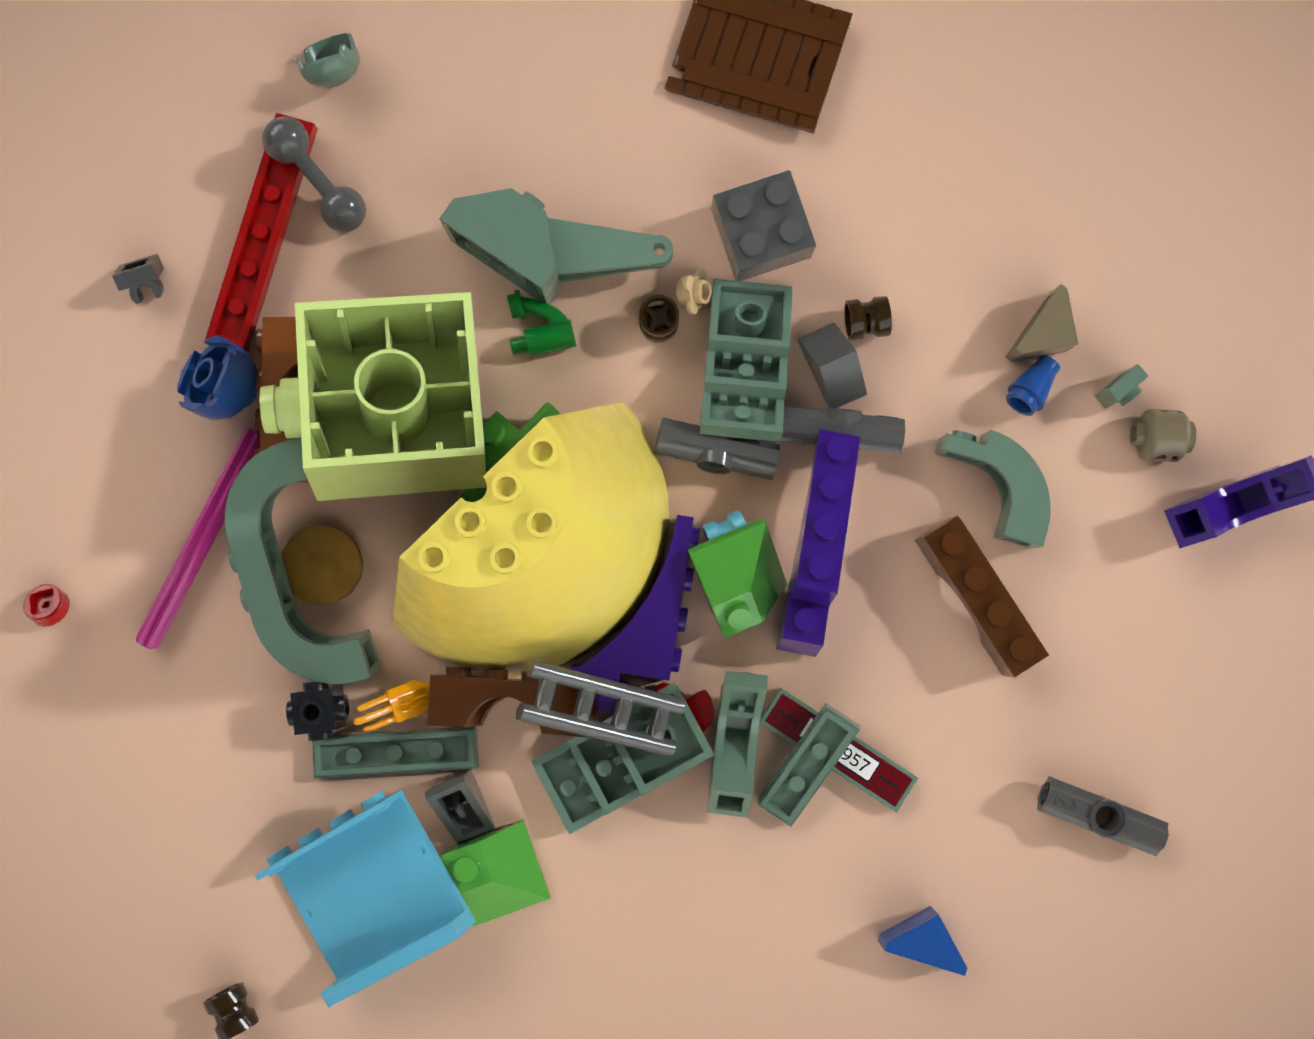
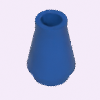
M1041 355L1029 369L1008 387L1009 394L1006 396V401L1009 406L1026 416H1032L1036 411L1042 410L1055 376L1060 370L1059 363L1049 356Z

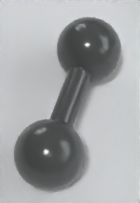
M278 117L271 120L264 128L262 134V143L267 154L280 163H295L323 197L320 204V212L324 222L330 228L339 232H350L358 228L366 215V205L362 196L350 187H335L307 154L309 136L305 127L299 121L291 117Z

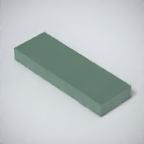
M825 703L763 791L757 805L792 827L860 731V725Z

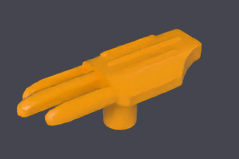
M411 680L386 690L384 695L357 707V711L362 712L382 704V708L355 718L354 724L361 725L391 713V716L365 726L363 731L368 732L393 722L401 723L425 713L429 703L430 682Z

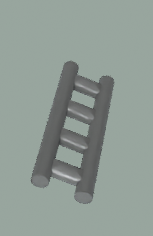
M536 660L529 662L527 676L539 679L534 704H519L516 711L517 720L666 756H672L675 753V740L664 738L669 714L682 715L686 707L685 699ZM557 684L578 689L572 715L550 710ZM595 694L616 699L611 724L589 719ZM633 703L653 708L648 733L627 729Z

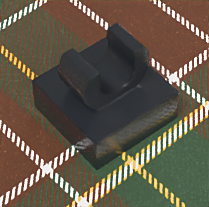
M158 254L119 265L112 275L118 291L130 288V297L136 304L141 303L144 299L140 286L147 285L151 287L156 298L161 297L164 292L163 283L159 279L164 267Z

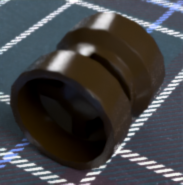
M654 295L642 303L639 310L642 334L648 340L655 343L668 341L676 334L679 326V310L671 298L664 295Z
M887 296L874 297L870 302L863 303L858 299L845 301V327L850 341L862 339L868 334H874L877 337L891 335L892 316Z
M243 982L234 984L203 1002L207 1013L214 1016L216 1020L215 1032L218 1039H230L259 1022L255 1009L247 1004L246 997L248 993Z

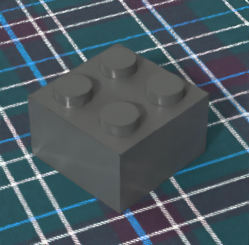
M790 170L713 195L711 210L736 281H743L812 257L816 243Z

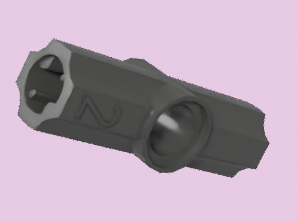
M784 406L781 441L816 445L819 430L822 429L859 436V449L901 454L905 438V419L883 415H864L862 411L827 407L826 410Z
M662 418L654 454L694 462L699 469L710 473L728 474L733 471L772 480L779 462L780 444L764 440L702 435L698 425Z
M1048 776L1045 783L1042 784L1037 797V810L1153 856H1157L1166 845L1169 836L1168 822L1051 776ZM1106 806L1109 811V818L1106 823L1098 826L1095 820L1096 813L1100 808Z

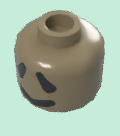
M1148 409L1141 415L1139 422H1133L1130 430L1131 445L1136 446L1140 457L1148 461L1179 462L1185 457L1186 453L1192 452L1196 442L1194 422L1189 421L1184 412L1177 410Z

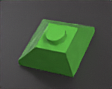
M764 518L688 549L711 612L724 638L762 623L787 587V582Z
M524 820L447 847L440 855L442 862L477 921L472 925L473 927L551 898Z

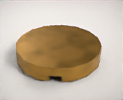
M315 525L300 530L289 539L282 551V559L293 596L308 604L329 605L346 598L355 590L362 577L363 559L358 546L355 544L356 542L349 534L337 527Z

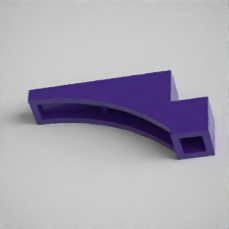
M822 429L819 430L817 435L806 504L791 577L781 613L776 650L816 657L824 645L829 606L838 594L860 444L859 436Z
M677 515L672 543L663 568L649 596L633 619L611 643L583 665L573 664L571 670L628 684V682L620 680L621 673L670 680L671 672L679 673L682 648L675 647L677 631L685 632L688 608L681 607L683 591L691 592L694 568L687 567L688 549L698 545L700 528L692 527L694 517ZM599 695L598 712L613 714L616 699Z

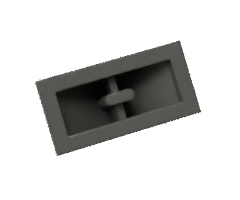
M831 323L797 339L828 408H839L867 395L857 351L835 323Z
M471 769L437 783L425 791L426 800L457 844L495 828Z

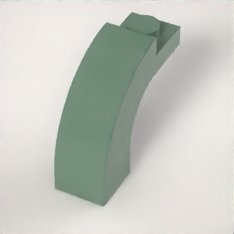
M953 430L952 435L947 433L939 438L935 454L979 467L987 472L997 484L1001 495V512L994 538L1031 549L1043 547L1050 522V497L1045 478L1030 454L1011 438L993 430L982 434L979 443L975 442V435L958 430Z
M726 671L724 683L721 686L713 744L715 756L712 757L707 813L747 818L749 816L754 794L758 732L767 692L768 676L733 671Z

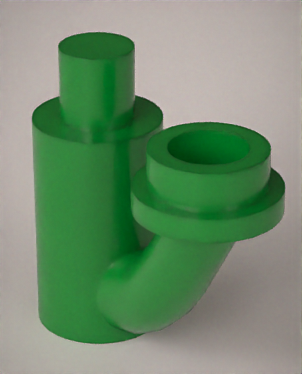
M514 290V294L507 295L513 319L519 317L521 320L526 319L525 312H529L545 319L549 323L548 325L523 330V337L510 339L513 355L528 352L530 357L577 347L571 320H568L559 309L535 299L521 297L520 290Z

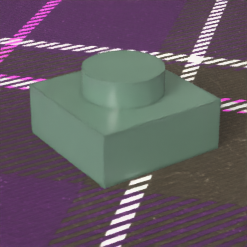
M1137 364L1122 372L1095 397L1105 408L1118 402L1121 406H1124L1141 393L1142 390L1138 385L1148 375Z

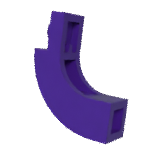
M1311 455L1281 466L1278 465L1164 510L1179 548L1216 538L1249 521L1314 500V459Z

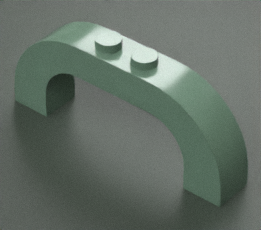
M293 438L272 445L255 455L240 470L230 488L226 502L225 529L230 547L228 559L232 570L238 573L242 586L240 591L242 606L245 611L250 613L255 631L266 650L289 671L308 680L327 684H345L371 678L380 668L369 629L341 636L327 635L308 625L298 611L274 532L272 509L282 489L289 484L307 480L303 470L301 438Z

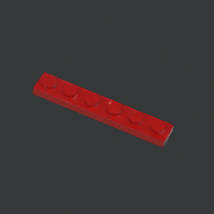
M276 113L274 119H275V118H278V117H290V116L283 115V114H280V113ZM294 118L305 127L308 133L309 147L307 154L310 156L318 128L314 123ZM265 149L205 337L206 340L209 337L219 335L239 345L247 352H249L304 175L295 163L284 164L277 162L267 154Z

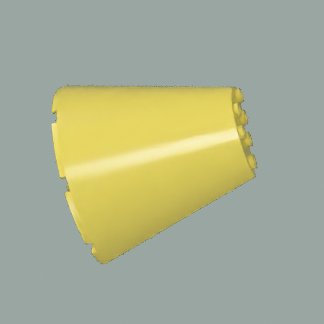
M618 402L544 417L483 476L487 484V490L480 500L468 502L460 498L399 557L392 626L407 640L442 661L458 667H468L479 672H483L484 669L508 670V674L522 673V671H527L531 660L555 666L568 663L596 648L618 631L639 607L657 575L664 554L669 520L668 492L658 454H654L655 447L648 433L624 402Z

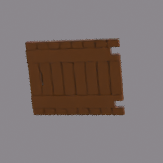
M694 0L672 67L684 71L682 79L668 76L664 89L668 92L684 95L685 97L814 134L853 13L833 9L818 3L815 4L807 0Z

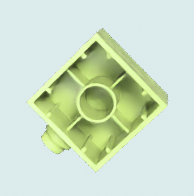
M471 292L295 303L298 377L282 378L280 386L274 384L260 387V414L265 433L281 434V431H284L287 439L301 438L303 470L317 501L487 487L483 477L486 474V459Z

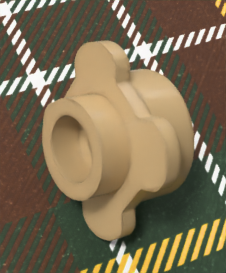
M697 270L694 276L686 275L678 281L676 289L677 300L682 308H687L689 314H697L698 309H707L710 305L712 289L704 270Z

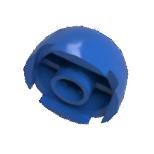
M217 335L209 337L204 341L209 346L201 354L195 350L193 351L182 369L177 385V392L184 395V402L179 401L180 406L211 420L227 419L235 416L244 410L245 407L251 405L257 395V368L252 358L239 345Z

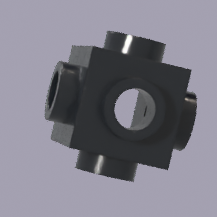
M314 681L303 683V691L290 693L291 701H288L286 705V717L289 726H294V735L308 734V741L334 738L333 730L347 726L346 719H349L350 707L348 697L344 695L343 686L328 687L327 683ZM312 704L316 705L319 709V716L315 720Z

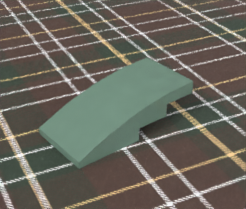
M720 279L713 280L700 434L781 442L784 421V399L787 389L788 355L790 350L792 286Z
M676 682L657 691L684 699ZM686 702L685 711L682 715L669 714L664 738L672 739L676 742V750L672 756L586 736H575L531 762L568 833L571 834L715 756ZM633 704L627 729L648 733L653 708ZM612 716L602 722L611 724Z

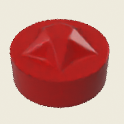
M43 584L34 588L27 595L23 604V610L25 615L35 624L48 627L57 624L66 616L70 601L67 594L57 586Z

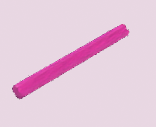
M245 429L136 636V642L148 649H157L162 642L225 521L227 497L236 476L245 464L254 457L255 450L260 448V433L252 429Z

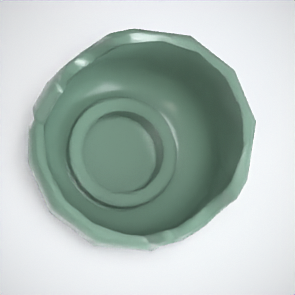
M350 33L334 35L306 47L303 52L305 64L301 58L297 59L303 78L312 85L326 88L343 85L356 73L360 62L357 47Z

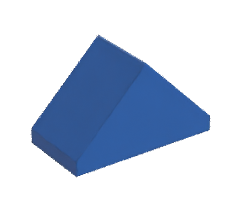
M931 906L880 933L878 942L886 952L963 976L966 975L967 966L939 914Z

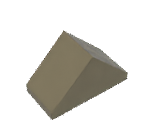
M1060 284L1047 295L1005 356L1006 358L1016 361L1041 355H1051L1067 352L1078 345L1068 288Z

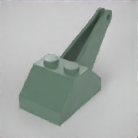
M512 188L453 198L439 218L453 243L538 301L549 305L560 291L561 283L659 269L666 267L673 257V245L665 236L548 218L546 211L543 210L545 205L537 197L527 191L521 195ZM662 249L664 253L662 255H656L654 253V250Z

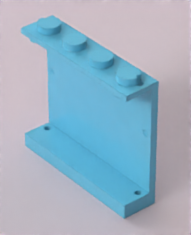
M402 789L387 798L383 791L360 803L364 810L363 812L354 816L350 809L329 821L328 823L332 830L325 834L322 833L320 828L315 829L297 840L300 848L292 852L289 846H286L266 858L270 866L255 875L258 881L267 875L271 877L278 873L333 971L336 980L321 992L328 1008L460 938L477 922Z

